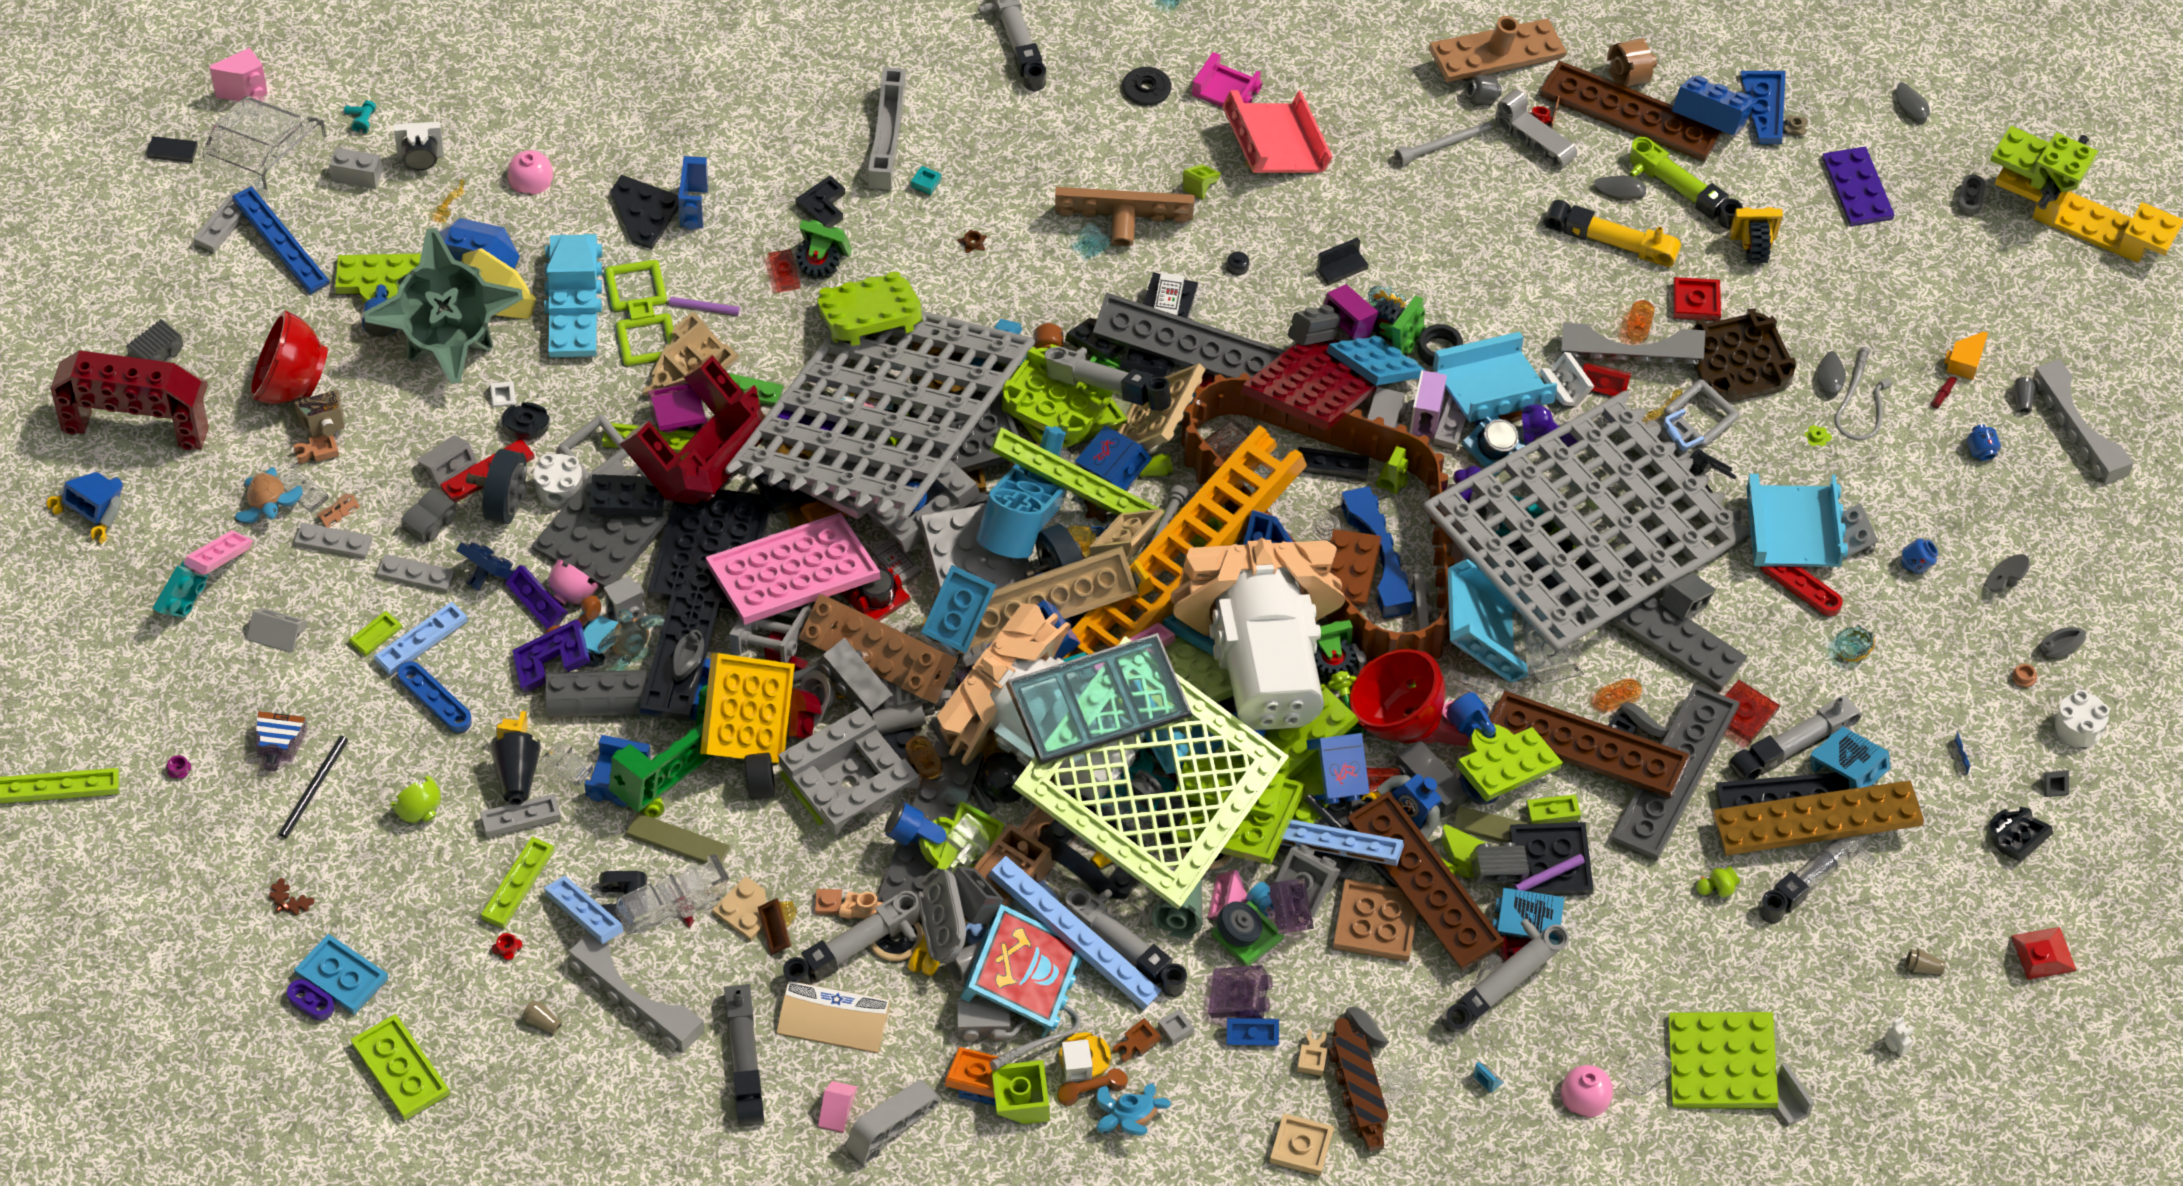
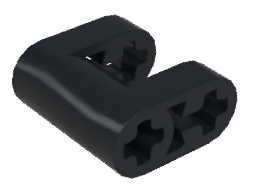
M605 871L599 874L598 888L601 892H624L623 904H603L600 906L622 923V925L645 924L647 874L641 871Z

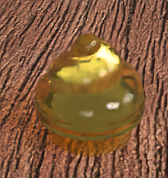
M794 901L780 902L787 928L792 924V920L796 918V913H798L797 907H794Z

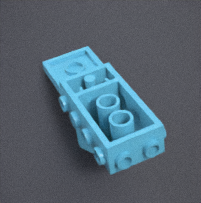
M597 234L550 235V245H545L546 259H549V263H545V276L548 278V281H545V295H549V300H544L545 314H549V357L597 356L598 313L602 312V300L598 298V294H602V280H598V276H602V262H598V258H602V244H598Z

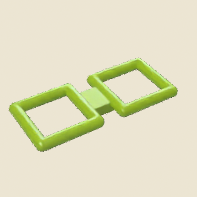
M653 259L606 267L604 274L612 310L615 312L629 310L631 318L616 322L624 365L633 366L657 362L663 351L631 355L626 329L663 323L668 345H670L674 337L672 334L674 327L671 315L669 313L655 315L653 306L662 305L667 302L659 261ZM651 269L657 296L620 302L614 275Z

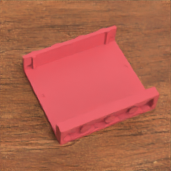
M1230 90L1222 107L1253 173H1319L1326 170L1331 162L1332 154L1301 91L1297 92L1292 103H1244L1238 90Z

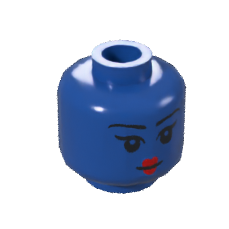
M1985 424L1973 427L1971 429L1972 432L1966 438L1971 455L1974 458H1979L1980 461L1993 459L1998 456L1997 452L2001 449V443L1996 430L1993 427H1986Z
M1918 538L1902 549L1901 563L1907 571L1911 570L1916 574H1921L1936 564L1938 550L1929 539Z

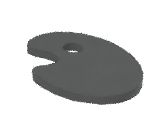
M2017 554L1999 563L1987 578L1986 585L1991 592H2001L2005 589L2006 583L2010 587L2016 586L2030 568L2029 558L2024 554Z

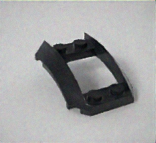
M1071 793V797L1076 800L1075 793ZM1081 795L1082 801H1089L1087 798ZM1095 805L1085 806L1097 815ZM1100 806L1102 817L1114 815L1104 807ZM1054 819L1046 831L1042 830L1038 841L1051 849L1052 859L1074 873L1098 895L1109 889L1112 892L1110 898L1126 900L1140 881L1119 866L1108 879L1089 860L1069 846L1077 835L1056 819ZM1116 820L1105 821L1118 831ZM1121 821L1123 832L1133 831ZM1137 836L1127 837L1138 845Z

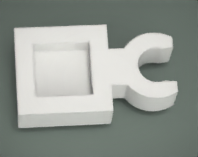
M1903 1016L1888 1026L1885 1035V1043L1889 1050L1892 1052L1896 1051L1900 1057L1909 1053L1912 1044L1909 1035L1913 1033L1911 1026L1909 1028L1905 1027Z

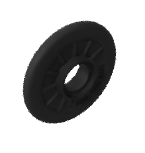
M1139 67L1133 69L1124 77L1122 88L1127 98L1134 103L1155 105L1164 101L1169 96L1172 84L1167 74L1160 69ZM1144 83H1149L1153 87L1145 89L1141 85Z

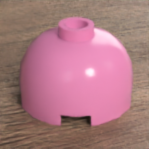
M535 150L519 152L508 165V182L511 188L518 193H531V195L541 193L550 187L553 180L552 165L549 159L541 152Z
M561 559L555 562L549 573L548 582L551 590L555 593L553 597L563 605H566L567 602L580 604L583 599L595 593L599 586L595 582L592 585L589 584L587 581L590 577L571 564H568L567 567L562 566L563 561Z
M1594 1065L1577 1066L1569 1071L1563 1080L1560 1096L1563 1104L1570 1112L1590 1118L1599 1116L1608 1109L1613 1098V1085L1610 1077L1602 1069Z

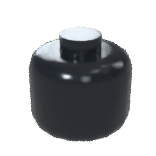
M1236 251L1227 257L1226 267L1231 274L1243 275L1249 270L1250 260L1245 253Z

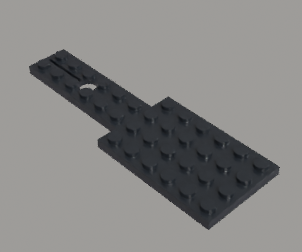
M718 489L715 496L707 502L702 500L694 505L673 501L647 591L648 598L670 602L642 698L640 714L690 721L720 608L735 610L706 565V557L764 538L771 509L762 495ZM691 630H698L702 633V638L704 639L702 660L685 679L675 682L671 671L673 651L682 637L689 634Z

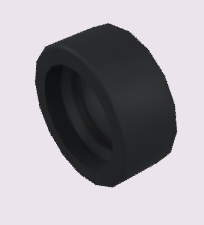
M1435 324L1422 331L1419 336L1418 354L1425 364L1433 367L1435 352L1427 347V343L1431 339H1446L1454 347L1463 345L1462 336L1455 328L1445 324Z

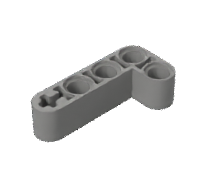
M1518 89L1512 90L1497 104L1495 117L1497 127H1502L1514 139L1521 140L1524 146L1533 152L1536 151L1541 154L1540 157L1557 169H1562L1577 156L1576 147L1569 140L1526 111L1528 101L1525 94Z
M923 1080L916 1081L861 1116L851 1128L845 1149L864 1167H867L866 1163L873 1157L877 1158L884 1142L929 1114L939 1105L941 1097Z

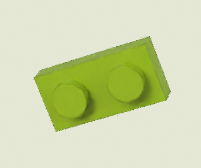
M1576 794L1529 799L1526 801L1530 824L1579 821L1581 818Z

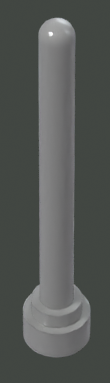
M1489 121L1414 148L1403 146L1395 149L1394 156L1396 160L1401 159L1402 163L1399 164L1404 166L1410 164L1411 160L1416 156L1490 131L1494 125Z
M1175 485L1171 488L1168 494L1169 505L1150 543L1171 522L1178 507L1184 505V499L1189 494L1185 487Z

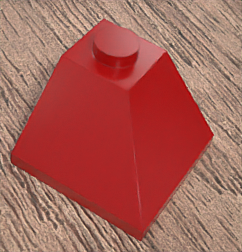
M2060 927L2011 935L2027 980L2076 971Z

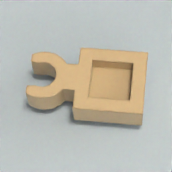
M1309 1029L1306 1034L1307 1045H1301L1297 1072L1323 1076L1327 1048L1322 1047L1326 1042V1033L1322 1032L1321 1038L1315 1040L1311 1037L1312 1030Z

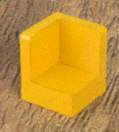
M521 711L519 720L503 718L502 724H497L496 727L497 739L504 738V733L507 732L526 733L528 728L526 711Z

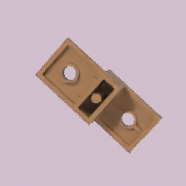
M1037 805L1019 828L1009 823L974 867L1004 899L1002 905L1009 907L1015 899L988 876L990 871L1005 856L1037 883L1042 881L1057 863L1052 859L1051 849L1038 841L1040 832L1047 829L1054 821V818Z

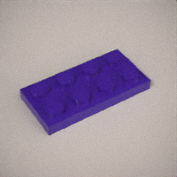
M1866 146L1823 153V162L1850 226L1894 219L1895 214Z

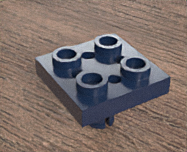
M460 542L456 549L457 552L477 564L469 580L466 582L476 590H481L489 573L509 579L515 571L512 568L513 563L504 557H496L493 555L495 551L485 545L480 546L474 542L470 544Z

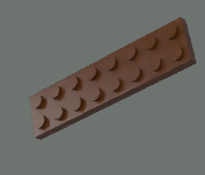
M1560 60L1540 91L1541 97L1557 103L1558 96H1560L1559 104L1641 137L1649 138L1656 143L1706 162L1723 132L1673 112V105Z
M1508 691L1503 692L1490 718L1492 724L1508 729L1513 735L1533 727L1561 761L1668 798L1672 797L1690 760V754Z
M1390 791L1347 816L1348 822L1356 832L1403 840L1404 847L1397 866L1380 864L1461 971L1466 970L1504 945L1503 938Z

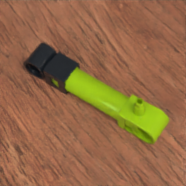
M1638 137L1633 140L1629 160L1635 167L1629 172L1630 176L1636 177L1644 172L1651 178L1658 177L1696 204L1695 208L1711 220L1718 216L1717 221L1719 225L1725 229H1731L1736 209L1743 208L1740 201L1729 198V194L1713 183L1706 185L1670 160L1669 153L1649 138Z

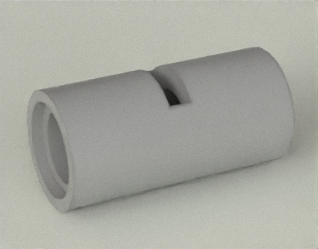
M921 700L899 705L898 708L891 707L872 712L877 731L881 735L927 724Z

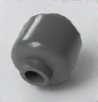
M1475 75L1472 80L1468 81L1466 92L1473 103L1491 105L1501 96L1502 87L1494 76Z

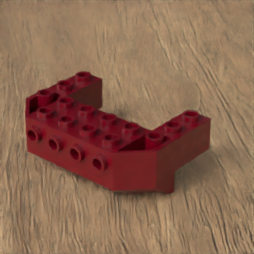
M82 350L59 362L50 389L61 431L67 434H85L92 414V408L109 412L116 411L132 415L172 419L178 447L188 451L194 449L202 450L209 429L203 401L208 382L176 363Z
M713 355L696 364L683 378L714 415L677 454L650 421L634 429L620 443V446L666 500L695 505L702 500L707 502L714 497L716 491L726 484L729 480L728 478L737 471L726 474V466L762 422L761 406L756 386L753 385L742 391ZM760 438V440L756 443L755 447H757L764 439Z

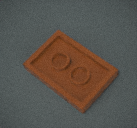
M1333 529L1330 543L1336 546L1337 550L1330 573L1341 580V592L1352 604L1367 606L1381 546V536Z

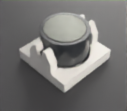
M440 122L394 125L398 159H402L406 167L416 171L427 170L436 164L437 157L444 156Z

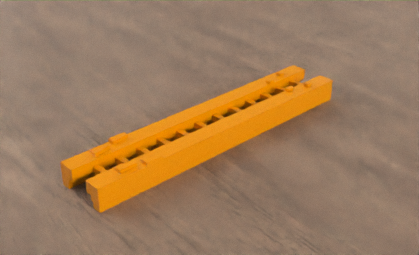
M1258 425L1136 559L1149 575L1154 591L1160 594L1156 600L1150 604L1143 598L1133 595L1088 611L1072 629L1081 644L1064 658L1083 652L1086 655L1095 653L1092 651V648L1100 640L1109 647L1119 645L1125 636L1130 639L1156 623L1163 625V619L1173 614L1175 605L1171 601V593L1178 588L1183 569L1173 562L1180 552L1187 555L1189 549L1194 548L1189 542L1197 534L1208 541L1204 547L1232 546L1236 544L1247 532L1252 510L1265 513L1306 468L1307 465L1303 454L1294 449L1293 452L1290 451L1280 462L1270 455L1277 447L1275 440L1270 437L1265 428ZM1260 464L1272 471L1266 479L1254 472ZM1244 482L1256 489L1249 497L1240 491ZM1228 499L1240 506L1234 514L1222 507ZM1212 517L1224 524L1217 532L1206 525ZM1164 570H1167L1176 577L1168 586L1156 579ZM1132 605L1144 612L1135 622L1124 615ZM1116 622L1127 629L1119 640L1108 633Z

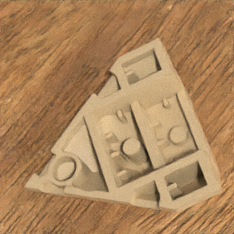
M691 312L674 327L672 331L674 337L670 345L665 346L651 374L653 379L649 386H645L642 394L646 396L649 390L686 384L687 382L683 377L696 364L711 355L715 357L725 371H728L739 361V356L729 345L723 344L695 312Z

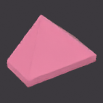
M1236 869L1216 876L1208 919H1217L1221 909L1231 902H1248L1246 900L1247 893L1240 874Z

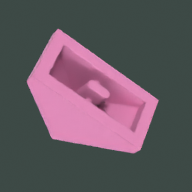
M831 1081L824 1090L818 1127L844 1133L857 1086Z

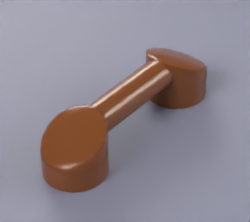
M597 596L586 597L580 603L584 614L577 620L582 624V627L589 621L595 620L601 612L602 606ZM552 626L548 628L544 634L552 630H555L561 626Z
M1113 1068L1108 1071L1107 1075L1076 1084L1073 1081H1068L1058 1089L1057 1098L1062 1105L1071 1106L1077 1102L1078 1094L1108 1085L1113 1091H1122L1127 1087L1128 1077L1122 1070Z

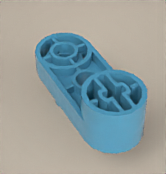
M1045 426L1039 447L1059 456L1066 432H1063L1061 428L1056 426L1053 428ZM1015 464L990 491L976 540L985 549L1011 558H1027L1031 556L1038 533L1063 506L1067 490Z

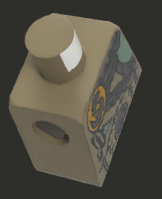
M338 389L294 401L299 423L311 437L321 435L332 436L336 431L345 428L344 410Z

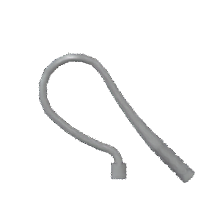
M1861 347L1851 386L1834 419L1840 433L1854 440H1866L1879 432L1883 417L1880 389L1884 390L1892 386L1891 380L1885 378L1879 381V384L1875 387L1878 416L1876 427L1871 433L1856 436L1843 429L1839 419L1856 391L1864 373L1867 357L1870 352L1867 347Z
M1065 1006L1063 1010L1070 1013L1076 1020L1075 1026L1072 1029L1012 1049L997 1057V1059L995 1058L990 1061V1068L995 1071L1041 1045L1077 1032L1081 1026L1080 1016L1072 1008ZM1022 1018L1011 1032L995 1029L994 1040L1005 1041V1038L1015 1036L1030 1019Z

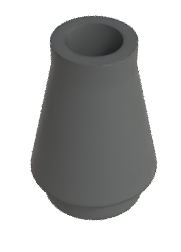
M2028 377L2017 378L2012 385L2019 413L2023 411L2025 413L2032 412L2036 385Z

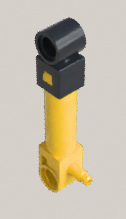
M1563 200L1552 201L1543 220L1546 228L1558 232L1563 231L1565 228L1564 233L1585 241L1587 237L1637 253L1639 254L1638 258L1668 268L1674 265L1681 249L1680 241L1673 236L1663 234L1662 227H1657L1655 231L1647 229L1646 233L1595 217V211L1577 205L1571 207Z

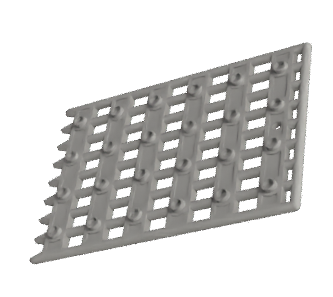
M922 311L923 322L915 324L914 331L905 333L902 326L879 331L877 333H880L875 341L864 339L866 335L859 336L860 345L851 346V341L839 340V342L835 343L830 333L726 466L725 472L730 474L738 468L748 469L746 475L748 480L755 478L761 473L769 475L768 484L770 486L782 479L790 480L789 488L792 492L804 484L812 486L811 494L813 497L818 496L825 490L834 492L833 500L835 503L847 496L855 497V507L857 509L871 501L878 503L876 511L879 515L894 507L900 509L899 518L906 520L999 394L1006 380H1009L1026 357L1028 350L1034 346L1035 340L1032 337ZM890 336L901 338L896 346L884 344ZM911 341L922 343L917 352L906 349ZM932 346L943 349L939 356L927 353ZM953 352L965 354L960 362L948 359ZM827 353L838 356L833 363L821 361ZM974 357L986 359L981 367L969 365ZM847 359L859 361L853 369L842 366ZM996 362L1007 364L1002 373L991 370ZM868 364L880 366L875 374L863 372ZM890 369L901 371L896 380L884 376ZM911 374L922 377L917 385L906 382ZM932 380L944 382L939 390L927 388ZM805 381L816 383L811 391L799 389ZM954 385L965 387L961 395L948 392ZM826 386L837 389L832 397L821 395ZM975 390L987 393L982 401L970 398ZM847 392L859 394L853 402L841 400ZM868 397L880 400L874 408L863 405ZM890 402L901 405L896 413L884 411ZM911 408L923 410L917 419L906 416ZM783 409L794 412L789 420L777 418V416ZM933 413L944 416L939 424L927 422ZM804 415L816 417L810 426L798 422ZM954 419L966 421L960 430L949 427ZM825 420L837 423L831 431L820 429ZM846 426L858 428L852 437L841 434ZM868 431L880 434L874 442L863 440ZM889 437L901 439L896 448L884 445ZM760 438L772 441L766 449L755 447ZM911 442L923 445L918 453L906 451ZM781 444L793 446L787 455L776 452ZM933 448L945 450L939 459L927 455ZM803 449L814 451L809 460L797 458ZM824 455L836 457L830 466L819 463ZM846 460L858 463L852 471L840 469ZM868 466L880 468L874 477L863 475L862 473ZM890 471L901 474L895 483L884 480ZM911 477L923 480L918 488L905 485Z
M1627 391L1615 395L1423 503L1424 510L1555 651L1563 649L1665 588L1668 583L1677 581L1751 536L1750 526L1742 527L1737 522L1741 515V509L1726 510L1721 505L1725 498V492L1710 493L1705 488L1709 481V475L1694 476L1689 471L1693 465V459H1677L1673 453L1677 448V442L1662 443L1657 438L1661 431V425L1646 426L1641 421L1645 415V409H1630L1625 404L1630 397ZM1602 414L1610 424L1599 429L1592 419ZM1616 431L1626 439V441L1617 446L1607 437ZM1570 432L1578 442L1567 447L1559 438ZM1631 448H1634L1642 456V458L1633 463L1623 454ZM1584 449L1594 458L1586 464H1583L1575 456V454ZM1538 451L1545 461L1535 466L1526 456ZM1647 465H1650L1658 473L1649 480L1639 471ZM1600 466L1610 475L1601 481L1591 473V471ZM1553 467L1561 478L1550 483L1542 473ZM1504 469L1513 479L1501 484L1493 475ZM1664 481L1674 490L1666 496H1663L1655 488ZM1616 483L1626 492L1617 498L1607 490V488ZM1569 484L1577 495L1566 500L1558 490ZM1520 486L1529 496L1518 502L1509 492ZM1471 488L1479 498L1468 504L1460 493ZM1680 498L1690 507L1682 513H1679L1672 505L1673 502ZM1631 500H1634L1642 508V510L1633 515L1623 507V505ZM1585 501L1593 512L1582 517L1574 507ZM1536 503L1545 513L1533 519L1525 509ZM1487 505L1495 515L1484 521L1476 510ZM1436 507H1438L1439 510H1440L1446 517H1444V516L1438 511V509H1437ZM1696 515L1707 524L1697 531L1688 522L1689 519ZM1648 517L1658 525L1657 528L1650 532H1647L1639 523ZM1601 518L1609 529L1598 534L1590 524ZM1552 520L1560 528V531L1549 536L1541 526ZM1501 522L1511 531L1502 538L1491 529ZM1451 524H1453L1462 534H1460ZM1712 532L1723 541L1713 548L1704 539L1705 536ZM1664 534L1675 543L1666 549H1663L1655 540ZM1618 536L1626 546L1615 552L1606 541ZM1568 537L1577 548L1565 553L1557 543ZM1519 539L1527 550L1516 555L1507 545ZM1468 541L1476 548L1477 552H1476L1475 549L1468 543ZM1680 551L1691 560L1681 567L1672 558L1673 555ZM1634 553L1642 563L1631 569L1623 558ZM1585 555L1593 565L1582 571L1575 564L1574 560ZM1533 557L1544 566L1534 573L1524 564V562ZM1484 559H1486L1494 569H1492ZM1648 570L1658 579L1649 586L1639 577ZM1599 572L1609 581V583L1600 588L1589 579ZM1551 574L1560 584L1548 590L1540 580ZM1500 576L1510 585V587L1500 578ZM1617 589L1626 600L1614 605L1606 595ZM1568 592L1576 602L1565 608L1556 598ZM1516 594H1518L1526 602V604ZM1582 609L1592 618V620L1584 625H1581L1572 616ZM1533 611L1539 616V618H1540L1543 622H1541V621L1537 618V616L1533 613ZM1549 629H1551V631H1552L1559 639H1557V638L1549 631Z

